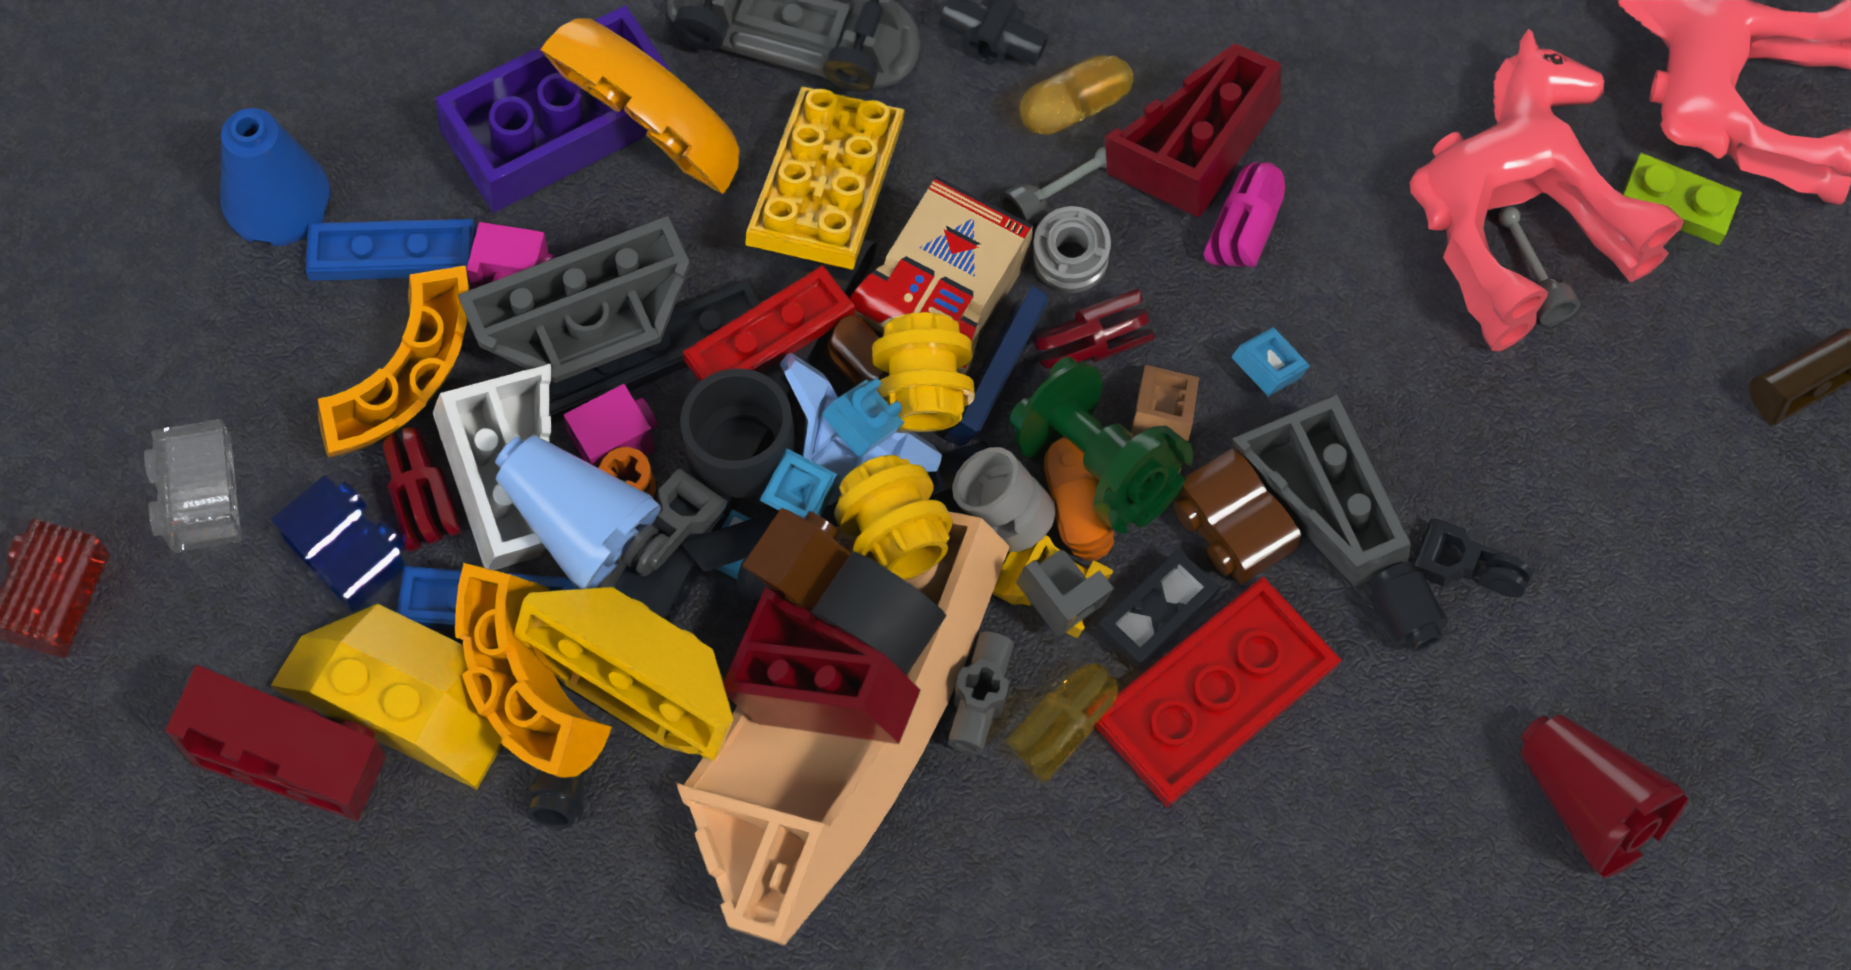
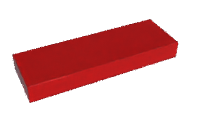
M822 265L683 351L684 361L699 381L727 369H749L763 373L781 362L788 353H795L835 328L841 319L849 315L854 316L855 305Z

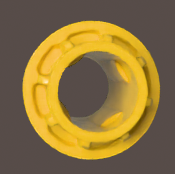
M922 312L898 316L884 326L883 337L874 342L872 346V358L874 366L882 371L889 372V376L880 380L882 384L876 391L889 406L896 401L902 405L898 416L904 421V424L899 429L911 432H931L947 429L958 424L962 420L964 407L971 404L975 398L973 380L969 376L957 372L958 368L965 366L972 359L971 340L966 335L960 333L959 323L943 314Z
M884 455L864 462L853 469L842 480L839 486L841 495L838 498L839 502L836 505L834 516L843 533L849 536H859L853 545V552L870 558L903 580L923 574L943 559L948 550L946 543L949 540L948 533L952 528L953 521L942 502L928 500L933 492V482L924 467L911 464L908 459H901L896 455Z

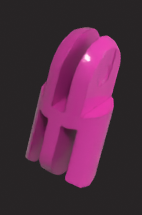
M1254 162L1247 164L1240 171L1204 251L1205 261L1216 266L1228 265L1256 268L1276 221L1285 193V180L1282 171L1276 165L1269 162L1262 164Z

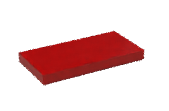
M1263 576L1093 713L1090 722L1161 802L1169 808L1334 671L1342 660Z

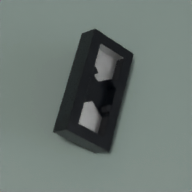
M1178 549L1098 624L1097 632L1139 670L1218 595L1220 587Z

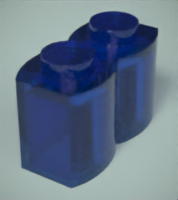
M324 475L275 515L271 521L277 533L287 545L317 574L339 600L353 612L404 569L405 563L399 551L405 545L385 521L381 520L377 525H374L361 513L367 508V505L350 484L344 481L337 486Z

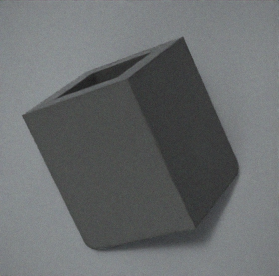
M1063 550L1056 552L1041 564L1033 560L1024 566L1016 582L1057 637H1060L1101 608L1114 589L1100 570L1086 578Z

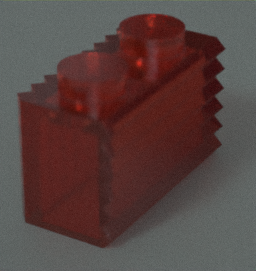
M33 518L26 533H20L13 539L8 552V565L10 569L2 587L0 586L1 641L61 658L68 656L69 648L73 645V639L78 634V627L82 624L83 616L87 613V606L91 603L92 595L96 592V585L100 582L101 574L105 572V564L109 562L110 553L97 536Z

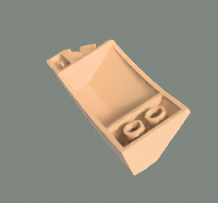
M949 512L953 523L948 533L949 540L946 543L948 546L946 555L928 571L905 580L938 605L945 612L946 618L906 675L921 691L900 744L757 724L737 706L732 714L734 720L722 750L715 761L703 758L684 785L676 783L683 803L690 807L698 829L694 834L710 875L715 877L724 901L721 904V908L727 925L730 928L785 945L860 855L894 804L924 752L956 686L960 669L964 667L971 652L1010 547L982 518ZM837 527L838 532L833 539L839 543L843 538L854 544L859 536H849L843 533L840 527Z

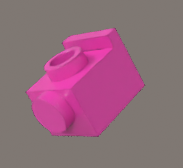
M479 222L466 271L471 288L475 289L552 260L556 256L549 254L544 232Z

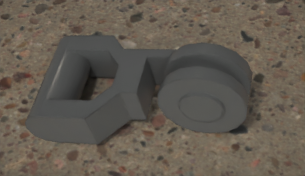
M680 468L658 490V504L661 506V511L657 515V527L671 537L665 534L658 536V529L653 525H648L636 535L624 555V563L629 567L637 565L636 571L642 576H647L653 570H657L689 534L704 533L723 512L727 504V500ZM679 495L700 511L695 516H681L673 511L669 505Z

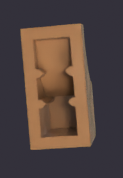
M1145 365L1130 432L1136 436L1151 427L1167 425L1188 441L1193 425L1199 377Z

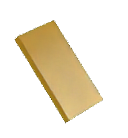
M801 87L748 225L745 245L853 270L903 125L904 109L887 106L879 101H864L834 94L826 89Z

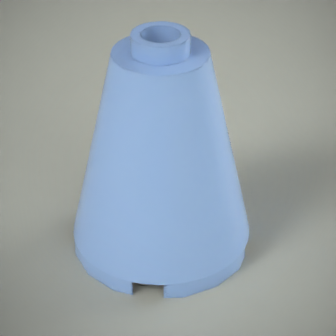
M532 435L525 441L519 436L515 437L505 446L495 460V464L500 467L496 476L497 482L572 584L580 589L596 588L621 563L618 559L628 549L632 540L644 527L652 525L661 511L660 504L649 494L536 435Z

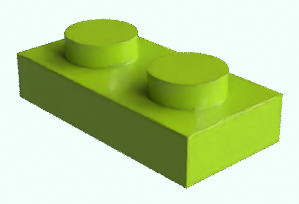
M1643 153L1639 154L1622 193L1625 197L1670 206L1684 220L1681 231L1716 245H1720L1726 236L1742 194L1739 191Z

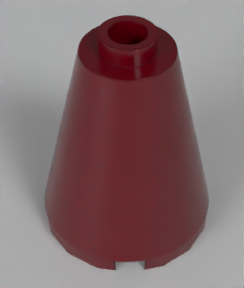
M1547 715L1539 717L1528 726L1521 737V740L1525 743L1521 750V757L1590 867L1596 870L1603 878L1607 879L1621 873L1644 856L1638 848L1645 844L1652 836L1659 842L1679 819L1688 804V798L1685 796L1686 793L1677 783L1564 715H1557L1551 719Z

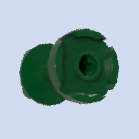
M1064 357L1052 367L1048 379L1037 389L1031 398H1025L1020 401L1010 415L1009 422L1016 429L1015 440L1018 450L1031 459L1044 458L1050 445L1056 440L1065 437L1084 453V468L1099 480L1093 501L1096 516L1121 534L1129 533L1127 525L1131 522L1138 528H1142L1158 517L1180 492L1186 478L1178 472L1182 462L1191 467L1193 460L1192 446L1167 425L1151 427L1136 436L1120 424H1112L1105 427L1092 416L1100 400L1103 385L1100 371L1087 362L1078 363L1072 357Z

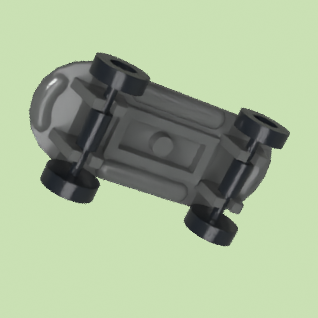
M667 0L668 16L672 23L674 34L691 47L706 51L722 49L821 76L843 89L854 92L886 88L899 83L911 73L918 60L920 49L917 27L909 13L896 2L899 0Z

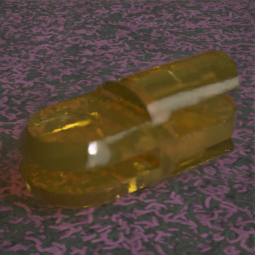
M1096 55L1087 58L1032 86L1026 91L1019 106L1021 120L1029 130L1037 134L1057 133L1117 103L1131 89L1133 83L1132 69L1125 61L1116 56Z
M1090 663L1078 668L1055 692H1049L1005 740L1013 750L1018 751V757L1024 764L1032 767V773L1042 783L1049 782L1092 734L1093 726L1113 705L1118 696V683L1113 676H1108L1109 671L1101 664Z

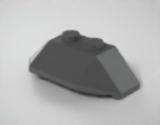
M669 216L464 292L459 294L458 297L479 347L527 370L551 364V381L557 383L660 343L690 268V261Z

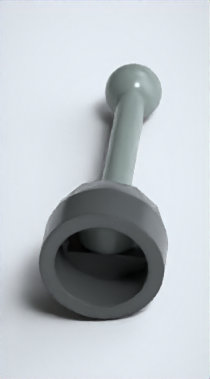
M1105 147L1097 150L1095 158L1042 189L1036 185L1022 183L1003 192L1000 195L1002 210L1031 225L1036 224L1045 214L1046 198L1099 167L1107 168Z
M1505 207L1499 213V222L1504 227L1510 229L1536 277L1538 285L1548 292L1546 300L1537 311L1540 323L1552 325L1569 318L1581 305L1574 289L1566 280L1548 278L1519 224L1520 212L1515 207Z

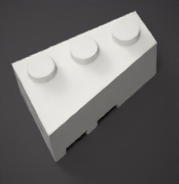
M551 364L440 393L433 410V416L483 566L486 569L497 570L541 557L546 549L497 482L496 476L500 467L495 464V460L505 446L517 436L525 441L532 435H536L549 442L551 434V416H549Z

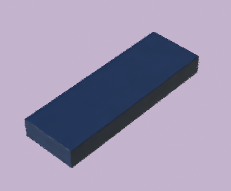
M1031 286L1014 303L973 381L974 401L964 407L962 420L955 426L948 428L944 438L961 447L966 445L980 432L1048 302L1047 294Z

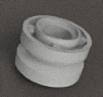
M1068 206L1050 212L1039 223L1034 235L1033 264L1039 278L1050 288L1063 293H1079L1095 286L1102 279L1108 267L1111 247L1109 230L1098 215L1082 207ZM1073 242L1081 245L1086 252L1079 257L1069 258L1062 255L1058 251V247L1064 243Z

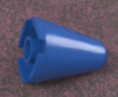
M256 108L235 112L225 121L221 130L220 205L229 226L244 240L253 243V239L270 242L272 246H285L308 236V223H322L326 216L324 210L331 196V188L324 169L268 112Z

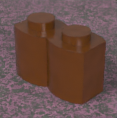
M1235 448L1228 450L1185 477L1186 481L1175 497L1177 501L1174 503L1175 513L1188 531L1193 532L1197 530L1210 544L1207 547L1208 556L1214 567L1223 576L1231 574L1242 585L1297 549L1301 533L1294 521L1277 499L1266 490L1255 470Z

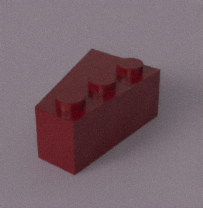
M1233 43L1183 80V87L1162 102L1158 99L1154 100L1144 108V115L1124 130L1121 131L1117 127L1104 137L1107 174L1200 218L1281 103V63Z
M765 587L723 683L727 697L757 724L900 744L921 691L885 654L841 629L827 625L817 619L811 612L802 607L798 608L767 587Z
M197 664L165 730L194 767L357 822L361 817L386 759L377 739L374 738L375 733L369 728L343 720L341 724L320 716L316 711L304 705L283 701Z

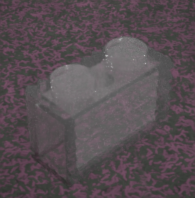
M217 419L152 430L154 449L144 451V462L149 482L151 484L156 483L158 491V501L149 502V518L154 535H162L172 552L177 553L183 550L192 551L195 548L204 549L207 546L215 547L218 544L227 545L230 542L239 543L242 541L232 437L223 420Z

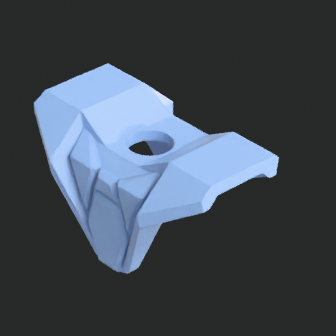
M788 353L779 363L806 415L801 456L841 476L827 505L838 501L841 495L839 486L847 474L864 462L876 457L896 455L901 459H908L911 464L924 467L927 472L937 471L941 462V453L934 445L916 433L898 429L894 435L859 458L821 415L838 398L826 376L792 353Z

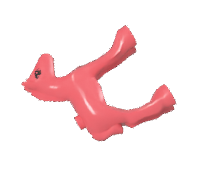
M1618 0V5L1625 9L1626 13H1629L1636 21H1640L1642 26L1648 28L1651 33L1661 37L1669 50L1667 71H1656L1650 92V102L1661 104L1662 123L1660 124L1668 139L1677 145L1698 147L1712 154L1715 158H1722L1727 154L1735 160L1741 171L1772 178L1799 193L1817 194L1823 202L1840 206L1844 203L1851 184V128L1843 129L1821 138L1788 135L1762 123L1745 104L1735 90V86L1747 59H1767L1804 67L1835 66L1851 70V0H1842L1824 12L1817 13L1783 11L1750 0Z
M1529 29L1520 40L1519 54L1506 58L1500 69L1495 72V80L1493 81V89L1495 90L1493 94L1495 98L1493 102L1497 124L1465 140L1458 132L1451 133L1442 138L1433 148L1432 152L1435 158L1425 166L1417 169L1409 183L1411 194L1425 211L1429 229L1434 231L1446 230L1448 245L1443 258L1460 284L1469 313L1481 324L1482 336L1491 351H1502L1516 344L1531 331L1536 323L1537 311L1546 300L1548 292L1530 279L1502 267L1491 253L1483 229L1488 209L1520 204L1541 193L1548 194L1570 213L1593 245L1613 261L1630 283L1651 273L1665 260L1669 253L1663 246L1682 228L1684 222L1670 206L1625 197L1617 192L1598 173L1571 127L1554 116L1550 107L1592 104L1603 94V76L1601 73L1556 51L1539 49L1535 42L1534 34Z

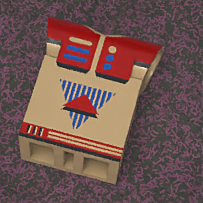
M936 176L886 256L884 265L867 276L850 297L851 302L855 305L854 316L861 317L874 331L884 335V326L898 316L928 312L951 317L959 323L960 333L969 337L972 343L971 361L957 369L958 373L968 376L979 336L983 334L1030 259L1033 225Z

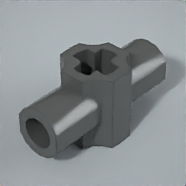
M980 632L971 665L969 667H962L958 674L953 704L958 709L948 739V745L958 751L974 755L983 754L992 719L1001 718L1004 712L1010 682L1005 678L1014 647V641L1004 635L994 632ZM978 686H985L990 689L984 700H977L972 697L973 693L977 691Z

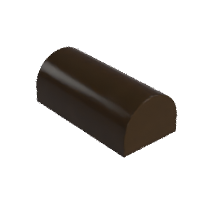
M1843 328L1751 380L1750 395L1752 401L1770 426L1781 423L1851 383V329Z

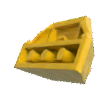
M613 587L533 592L526 596L521 606L513 636L524 646H531L540 662L565 686L661 746L687 754H700L704 759L715 761L722 750L734 719L712 648L699 641L692 633L681 630L650 611L642 602L631 599Z
M375 604L302 635L270 685L273 690L340 723L346 720L369 728L375 733L374 738L377 741L476 790L503 746L501 743L503 738L496 732L487 717L478 714L469 696L462 676L467 671L463 645L380 604Z

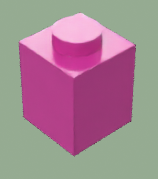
M625 384L563 414L569 439L582 460L597 468L610 451L619 447L638 449L645 456L655 452L652 430L658 427L656 419L643 398L634 401Z

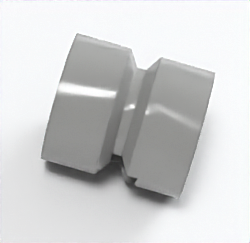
M1002 447L984 449L967 459L956 473L952 485L953 498L967 515L982 518L1010 546L1008 552H1020L1033 547L1045 537L1052 527L1056 514L1055 502L1012 452Z

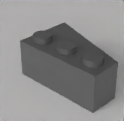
M1338 395L1232 438V448H1235L1248 461L1261 479L1266 490L1283 506L1297 528L1354 586L1372 580L1376 575L1394 565L1408 562L1411 543Z

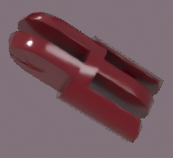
M1139 288L1076 311L1074 320L1038 334L1034 341L1035 350H1047L1058 347L1041 355L1038 358L1040 364L1046 369H1052L1064 357H1072L1077 362L1087 358L1098 362L1156 340L1151 329L1137 330L1123 335L1141 328L1150 321L1146 309L1129 310L1098 320L1141 303L1143 298Z
M407 427L402 430L406 450L394 432L386 436L383 447L392 480L388 484V490L407 552H413L422 547L416 522L423 537L431 545L443 540L440 520L451 536L461 534V530L443 471L434 467L427 444L419 431L415 428Z

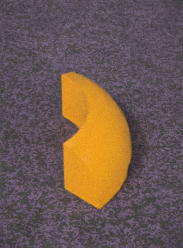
M576 18L562 25L545 42L540 50L565 79L584 89L616 112H620L624 107V110L631 118L648 130L646 136L661 148L685 174L724 194L738 169L740 149L734 133L681 80L632 43L591 18Z
M466 266L410 274L408 292L410 316L402 336V342L392 359L383 369L379 368L360 384L338 394L318 399V421L328 459L353 453L386 438V436L397 431L416 416L441 388L454 366L466 331L467 317L458 297L459 294L469 291Z
M464 563L457 592L455 635L456 638L463 640L467 671L462 676L478 714L487 717L496 732L503 738L501 743L521 760L539 770L558 777L578 776L594 763L604 749L612 726L600 723L581 711L567 697L555 675L540 662L532 647L524 646L513 636L521 606L526 596L533 592H548L550 588L510 574Z

